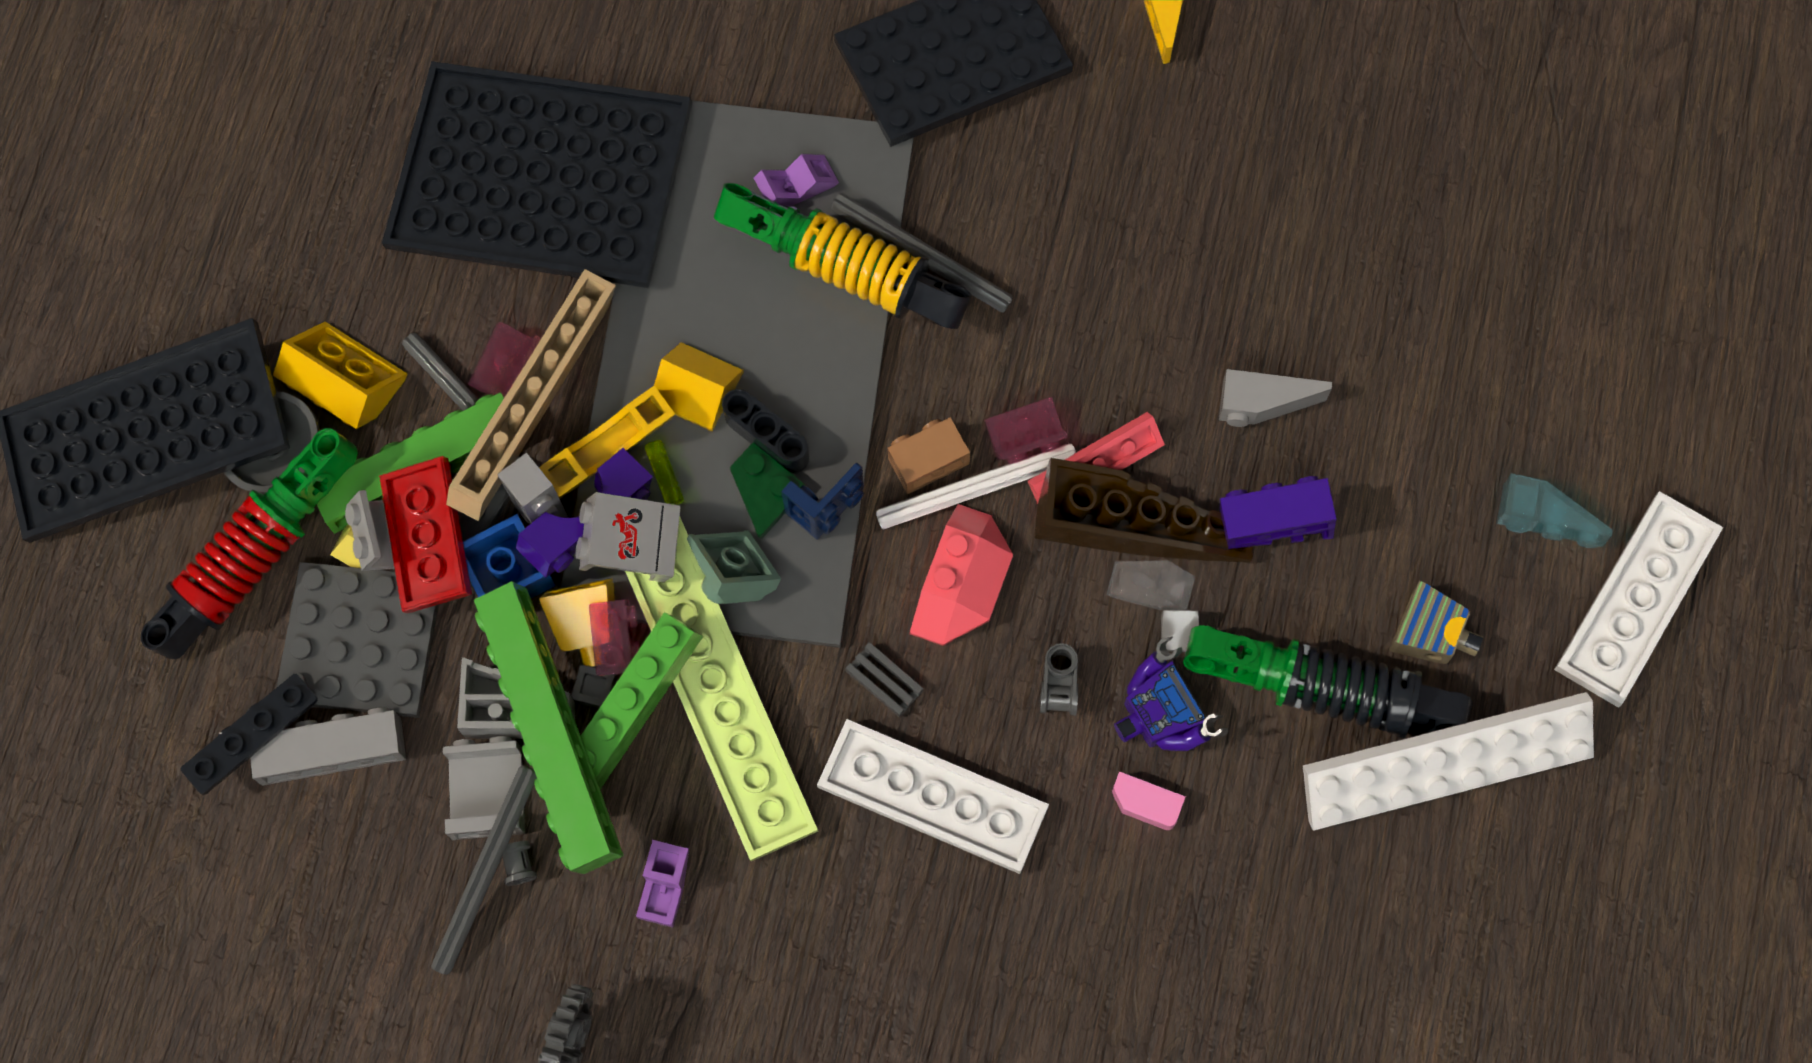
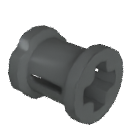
M518 841L507 845L502 856L507 875L504 879L505 885H519L537 878L536 872L532 871L527 851L530 848L529 841Z

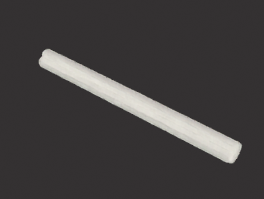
M1068 443L880 508L876 511L879 525L882 529H887L1031 479L1047 470L1051 458L1065 460L1077 452L1074 446Z

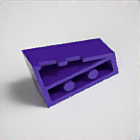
M1309 476L1299 479L1297 484L1283 486L1282 483H1271L1263 486L1261 491L1247 493V490H1234L1227 493L1226 497L1220 498V511L1228 549L1271 545L1272 540L1286 537L1291 538V543L1302 542L1304 540L1303 535L1322 533L1323 540L1334 538L1336 514L1328 478L1318 479L1317 476Z

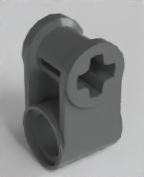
M1055 644L1046 653L1043 681L1041 683L1040 713L1045 714L1047 710L1068 711L1070 715L1075 716L1077 714L1078 657L1074 648L1068 644ZM1057 655L1066 656L1071 666L1066 670H1057L1052 666L1051 659Z

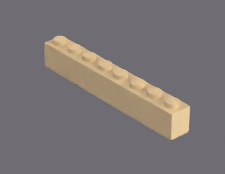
M584 269L450 484L446 505L477 521L480 520L502 484L497 474L516 461L610 307L616 285Z

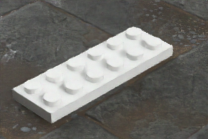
M1659 491L1554 670L1619 708L1625 701L1723 527Z
M848 719L845 721L817 784L819 789L1018 874L1023 869L1049 806L1045 802Z

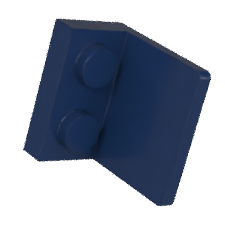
M855 463L819 503H817L818 497L808 487L802 485L799 488L790 481L781 491L785 514L816 540L823 533L830 534L839 524L841 513L847 507L850 509L854 508L864 495L862 466Z

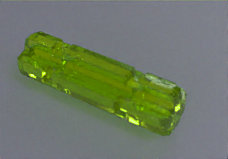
M655 440L647 443L645 450L649 461H652L650 464L659 488L663 491L662 496L665 503L680 505L684 502V497L680 486H677L678 481L669 457L666 456L667 452L663 441Z

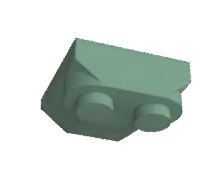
M749 530L731 533L689 534L687 538L691 550L705 575L701 587L710 601L717 604L759 601L777 589L781 577Z

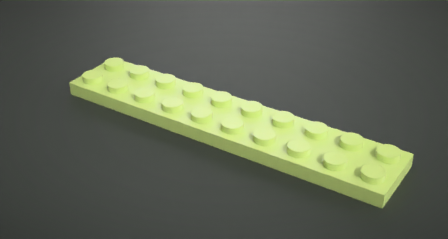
M679 516L674 576L663 583L649 581V574L625 572L651 631L663 613L666 612L704 636L673 683L748 857L752 862L818 832V829L719 604L710 601L702 591L701 585L705 575L687 541L689 535Z

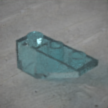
M1511 473L1503 484L1497 524L1505 525L1512 532L1525 533L1532 531L1542 533V537L1549 540L1558 541L1563 540V538L1577 541L1578 545L1585 548L1603 547L1612 537L1613 530L1548 481Z

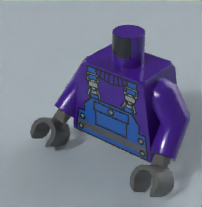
M1172 636L1163 638L1157 643V651H1154L1137 668L1127 686L1128 696L1124 705L1130 715L1114 723L1116 732L1124 743L1142 734L1149 747L1158 746L1162 750L1189 751L1210 740L1211 736L1222 737L1228 734V728H1222L1218 731L1214 729L1215 721L1222 718L1223 715L1211 714L1206 717L1173 661L1167 664V660L1176 658L1182 653V647L1175 649L1172 654L1167 651L1166 644L1173 638Z

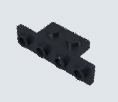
M292 674L265 698L252 705L236 722L223 729L212 742L181 766L182 773L201 795H206L317 703V696L299 675Z

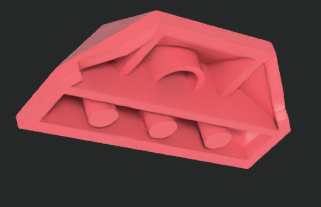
M960 504L956 506L946 524L924 582L910 629V635L944 646L990 621L1013 558L1012 551L991 515Z

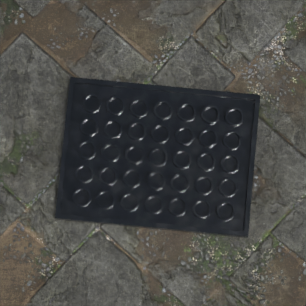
M431 61L382 244L385 249L577 278L586 269L611 283L649 288L693 104L691 97Z

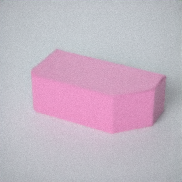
M1119 772L1112 790L1122 814L1164 830L1173 829L1186 797Z

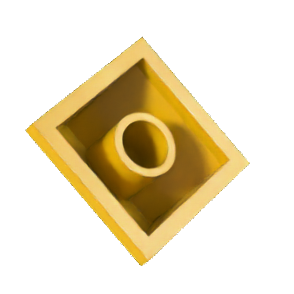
M681 342L661 359L654 386L676 416L713 431L723 412L722 400L725 394L735 390L744 371Z

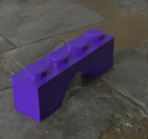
M622 448L597 469L594 486L598 493L647 500L651 494L649 488L653 476ZM544 512L519 533L516 549L547 578L555 570L560 573L571 564L574 559L573 555L576 553L577 541L579 537H583L584 524L580 523L579 517L562 518Z

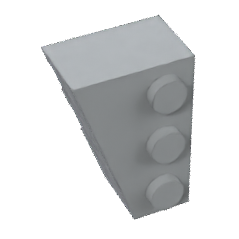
M462 657L458 730L465 739H490L498 736L523 739L521 732L512 723L510 712L513 709L509 698H506L500 689L498 680L501 678L499 670L474 663L472 660ZM564 691L575 719L576 703L570 693Z

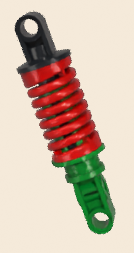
M331 428L322 429L315 434L303 451L289 463L286 470L279 477L276 476L271 481L273 485L268 489V492L263 494L252 489L249 496L237 509L238 511L232 514V519L238 525L236 526L231 521H226L223 524V530L228 536L218 531L213 537L219 546L213 542H207L204 545L205 551L210 556L203 552H198L195 555V560L200 567L193 562L188 563L186 570L183 569L173 581L166 585L172 597L144 625L141 631L143 646L168 659H178L185 654L188 647L207 626L220 630L224 626V621L235 611L234 604L242 603L244 601V594L251 593L254 584L261 582L263 578L262 573H268L272 569V563H276L281 559L280 551H288L290 544L293 545L300 537L302 538L305 535L304 530L299 524L301 519L306 514L311 515L315 510L314 506L330 492L338 479L355 463L358 454L356 446ZM300 467L304 470L303 473L299 471ZM319 481L321 483V486H319L315 482ZM191 576L195 579L194 582L189 579Z

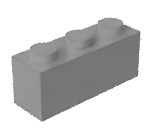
M527 453L497 474L513 505L529 525L544 512L557 517L569 518L552 483Z

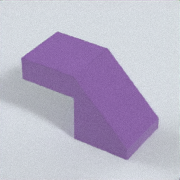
M801 154L786 170H761L754 177L763 197L782 206L798 204L835 187L839 183L825 155Z
M652 840L643 872L646 882L636 914L637 919L674 927L684 889L689 855L688 848Z

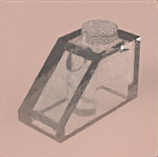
M1169 560L1115 561L1106 595L1157 610H1187L1195 576Z

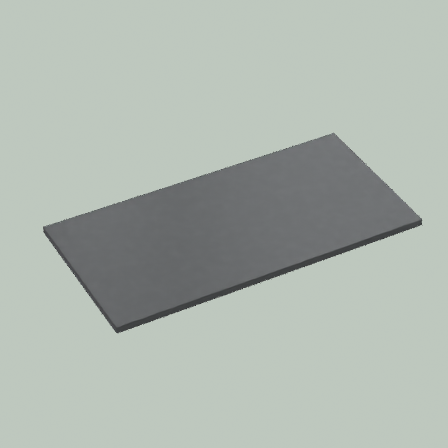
M692 101L693 104L649 288L615 283L616 286L613 293L588 434L654 386L661 359L682 342L742 369L744 373L735 389H742L750 393L805 437L810 456L809 463L802 471L790 473L818 497L817 503H819L855 463L862 466L863 483H865L889 312L884 310L881 305H873L869 299L862 300L857 294L851 295L846 289H838L834 283H825L822 277H813L809 271L802 272L789 267V254L783 251L777 253L772 250V245L753 238L740 230L725 226L716 221L713 216L725 183L742 185L763 197L754 180V177L761 170H786L801 154L825 155L839 183L829 190L793 205L800 209V213L809 216L814 209L818 208L824 213L837 218L838 225L845 222L850 226V230L853 228L860 229L862 236L869 233L832 211L833 200L839 193H844L901 228L914 138L890 147L877 121ZM872 235L873 238H874V241H876L877 239H879V238L875 237L874 235ZM737 405L730 412L734 415H741L748 408L744 405ZM722 412L713 431L675 415L673 419L627 451L653 476L649 488L651 494L647 500L679 505L680 517L688 535L744 532V530H749L781 577L777 589L759 601L719 604L732 635L841 648L862 499L854 508L850 509L847 507L839 516L841 520L836 528L828 535L823 533L818 540L786 514L760 539L756 534L754 525L730 471V466L751 443L729 427L726 423L724 412ZM763 426L757 433L761 436H768L775 429L771 426ZM790 447L785 450L784 455L793 458L798 456L802 450L798 447ZM596 474L579 485L573 518L579 517L582 503L584 501L587 502V499L597 492L594 486ZM576 553L573 555V561L563 572L561 589L613 578L616 620L648 624L625 571L596 566L591 567L587 571L579 570L580 559H576Z

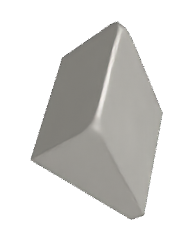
M1164 610L1162 612L1161 639L1173 637L1166 644L1168 652H1173L1179 647H1182V652H1186L1190 631L1193 627L1199 626V611Z

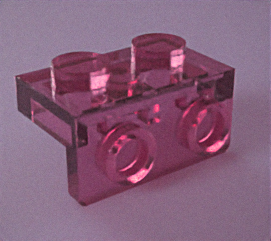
M498 322L468 385L487 395H496L501 392L503 398H505L540 342L541 337L536 334L529 337L502 322Z
M1052 397L984 419L996 458L998 460L1007 459L1008 464L1028 458L1027 451L1039 447L1041 453L1061 447L1060 440L1068 438L1066 430L1062 429Z
M629 598L591 603L589 605V616L596 674L598 676L622 674L640 649V642H633L632 627L638 626L636 606H629Z

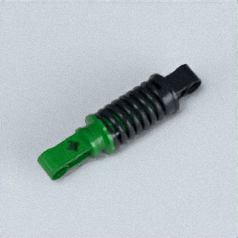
M1199 625L1193 627L1190 631L1183 664L1187 669L1195 673L1208 674L1227 679L1231 682L1253 686V690L1261 691L1263 688L1268 691L1272 690V692H1275L1276 705L1278 706L1285 705L1299 709L1302 707L1304 711H1310L1313 702H1316V714H1324L1328 705L1330 706L1328 715L1334 719L1339 716L1340 710L1343 709L1342 719L1345 722H1351L1354 713H1357L1356 723L1363 726L1367 723L1369 716L1371 717L1369 722L1371 729L1379 728V730L1397 735L1401 739L1406 737L1410 728L1430 733L1470 722L1473 701L1470 697L1459 692H1449L1421 684L1422 672L1417 670L1414 672L1403 670L1402 673L1400 668L1395 667L1389 672L1386 664H1377L1375 667L1372 660L1361 662L1357 656L1348 659L1347 655L1341 652L1334 656L1333 651L1330 649L1322 650L1320 653L1318 646L1313 645L1310 647L1309 644L1302 643L1296 638H1293L1287 648H1281L1279 646L1276 647L1273 645L1274 642L1268 640L1264 643L1245 636L1219 631L1210 626ZM1240 646H1243L1242 652L1239 651ZM1238 667L1237 672L1234 673V668ZM1383 715H1386V716H1387L1386 721H1385V720H1382V719H1383Z

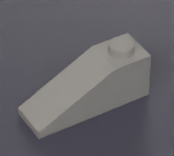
M1227 369L1222 385L1219 420L1227 421V424L1231 426L1244 427L1248 424L1254 425L1327 401L1332 389V382Z

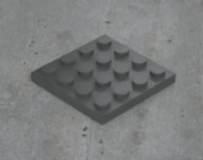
M300 562L277 687L292 674H297L318 698L317 703L312 707L366 713L370 709L387 707L390 711L394 710L399 716L420 718L439 605L412 613L402 612L396 574L393 571H362L361 568Z

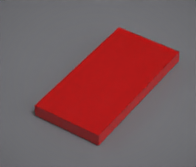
M440 456L379 475L402 612L412 613L472 595L458 511L446 505L449 486L452 483L449 459Z

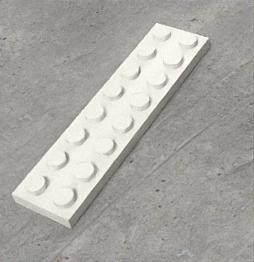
M1585 692L1303 765L1309 823L1314 831L1594 758L1593 700Z

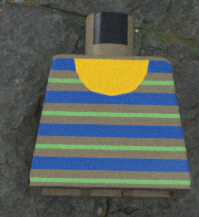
M1419 580L1412 591L1389 651L1440 664H1447L1453 657L1456 649L1476 656L1483 636L1464 629L1470 615V611Z

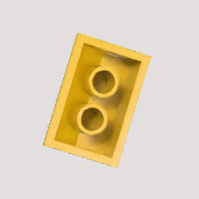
M326 321L283 341L273 376L284 382L287 387L298 391L312 400L315 405L326 409L340 418L343 423L355 429L360 428L379 416L408 375Z

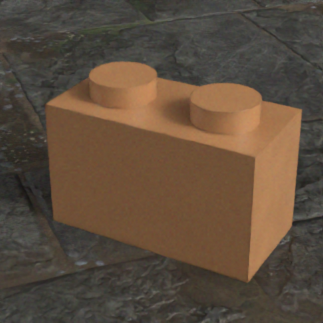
M951 417L943 421L941 419L933 420L922 428L923 431L911 437L909 434L902 435L895 439L891 446L888 447V460L907 495L970 464V452Z

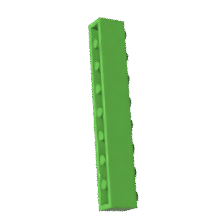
M511 581L474 599L478 611L475 613V618L480 629L486 633L489 645H487L488 655L491 661L497 665L501 678L498 680L499 686L504 696L509 698L513 711L510 712V717L514 727L521 732L525 745L522 746V751L527 762L534 768L537 777L534 780V785L539 796L546 802L549 811L546 815L550 829L558 836L561 845L559 856L562 863L572 872L586 874L623 857L621 846L527 588Z

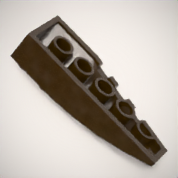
M1056 458L1049 460L1037 505L1035 539L1105 551L1174 559L1223 562H1251L1253 559V546L1228 549L1222 516L1216 510L1208 511L1194 505V501L1183 496L1177 498L1161 491L1162 487L1150 482L1144 484L1130 478L1131 474L1122 470Z

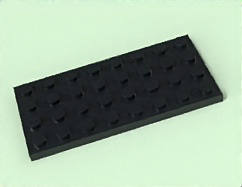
M253 318L0 410V440L22 539L28 543L290 448L259 324Z

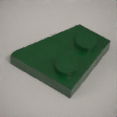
M754 442L730 466L731 474L754 525L756 534L762 539L785 514L781 491L790 481L799 488L805 484Z

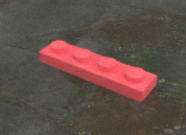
M1146 412L1065 460L1123 470L1165 444L1154 417ZM1046 471L1028 480L1037 504Z

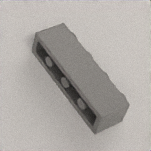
M379 707L368 710V715L354 717L353 714H339L331 718L332 721L318 723L315 720L298 722L295 724L296 728L283 730L250 758L252 778L264 786L406 760L401 717L394 710L390 711L387 707Z

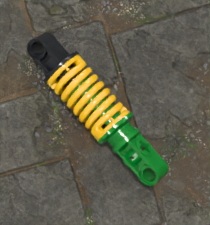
M725 183L713 216L714 219L725 226L740 230L753 238L772 245V250L777 253L783 251L789 254V267L802 272L809 271L815 278L822 277L825 283H834L838 289H846L851 295L857 294L862 300L869 299L873 305H881L884 310L894 314L896 318L903 319L909 310H912L945 328H959L971 299V293L959 285L948 283L927 273L929 259L925 257H910V253L906 250L900 252L896 257L897 247L890 244L885 248L884 240L877 239L874 241L873 236L869 233L862 236L860 229L853 228L850 230V226L845 222L838 225L837 218L824 213L818 208L814 209L809 216H805V214L800 213V209L794 206L786 208L753 193L742 185Z

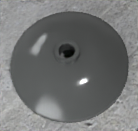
M276 391L290 448L276 455L273 454L224 472L228 479L241 489L248 492L253 489L263 494L268 492V489L273 485L271 481L276 476L279 477L286 470L289 463L303 451L315 434L320 431L318 421L312 410L293 395ZM300 467L299 471L303 473L304 470Z

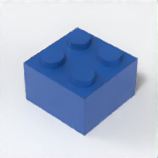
M518 514L463 542L469 580L478 597L511 581L526 587L530 598L555 586L550 575L545 578L516 549L518 535L525 529Z

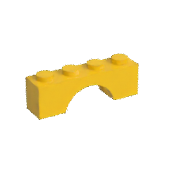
M652 386L597 429L573 445L565 448L541 465L539 469L552 483L559 499H561L595 475L597 469L622 448L626 451L630 450L673 419L675 413L657 388Z

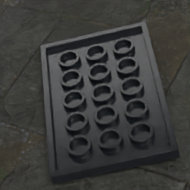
M917 0L834 34V42L890 147L1073 71V64L1037 0Z

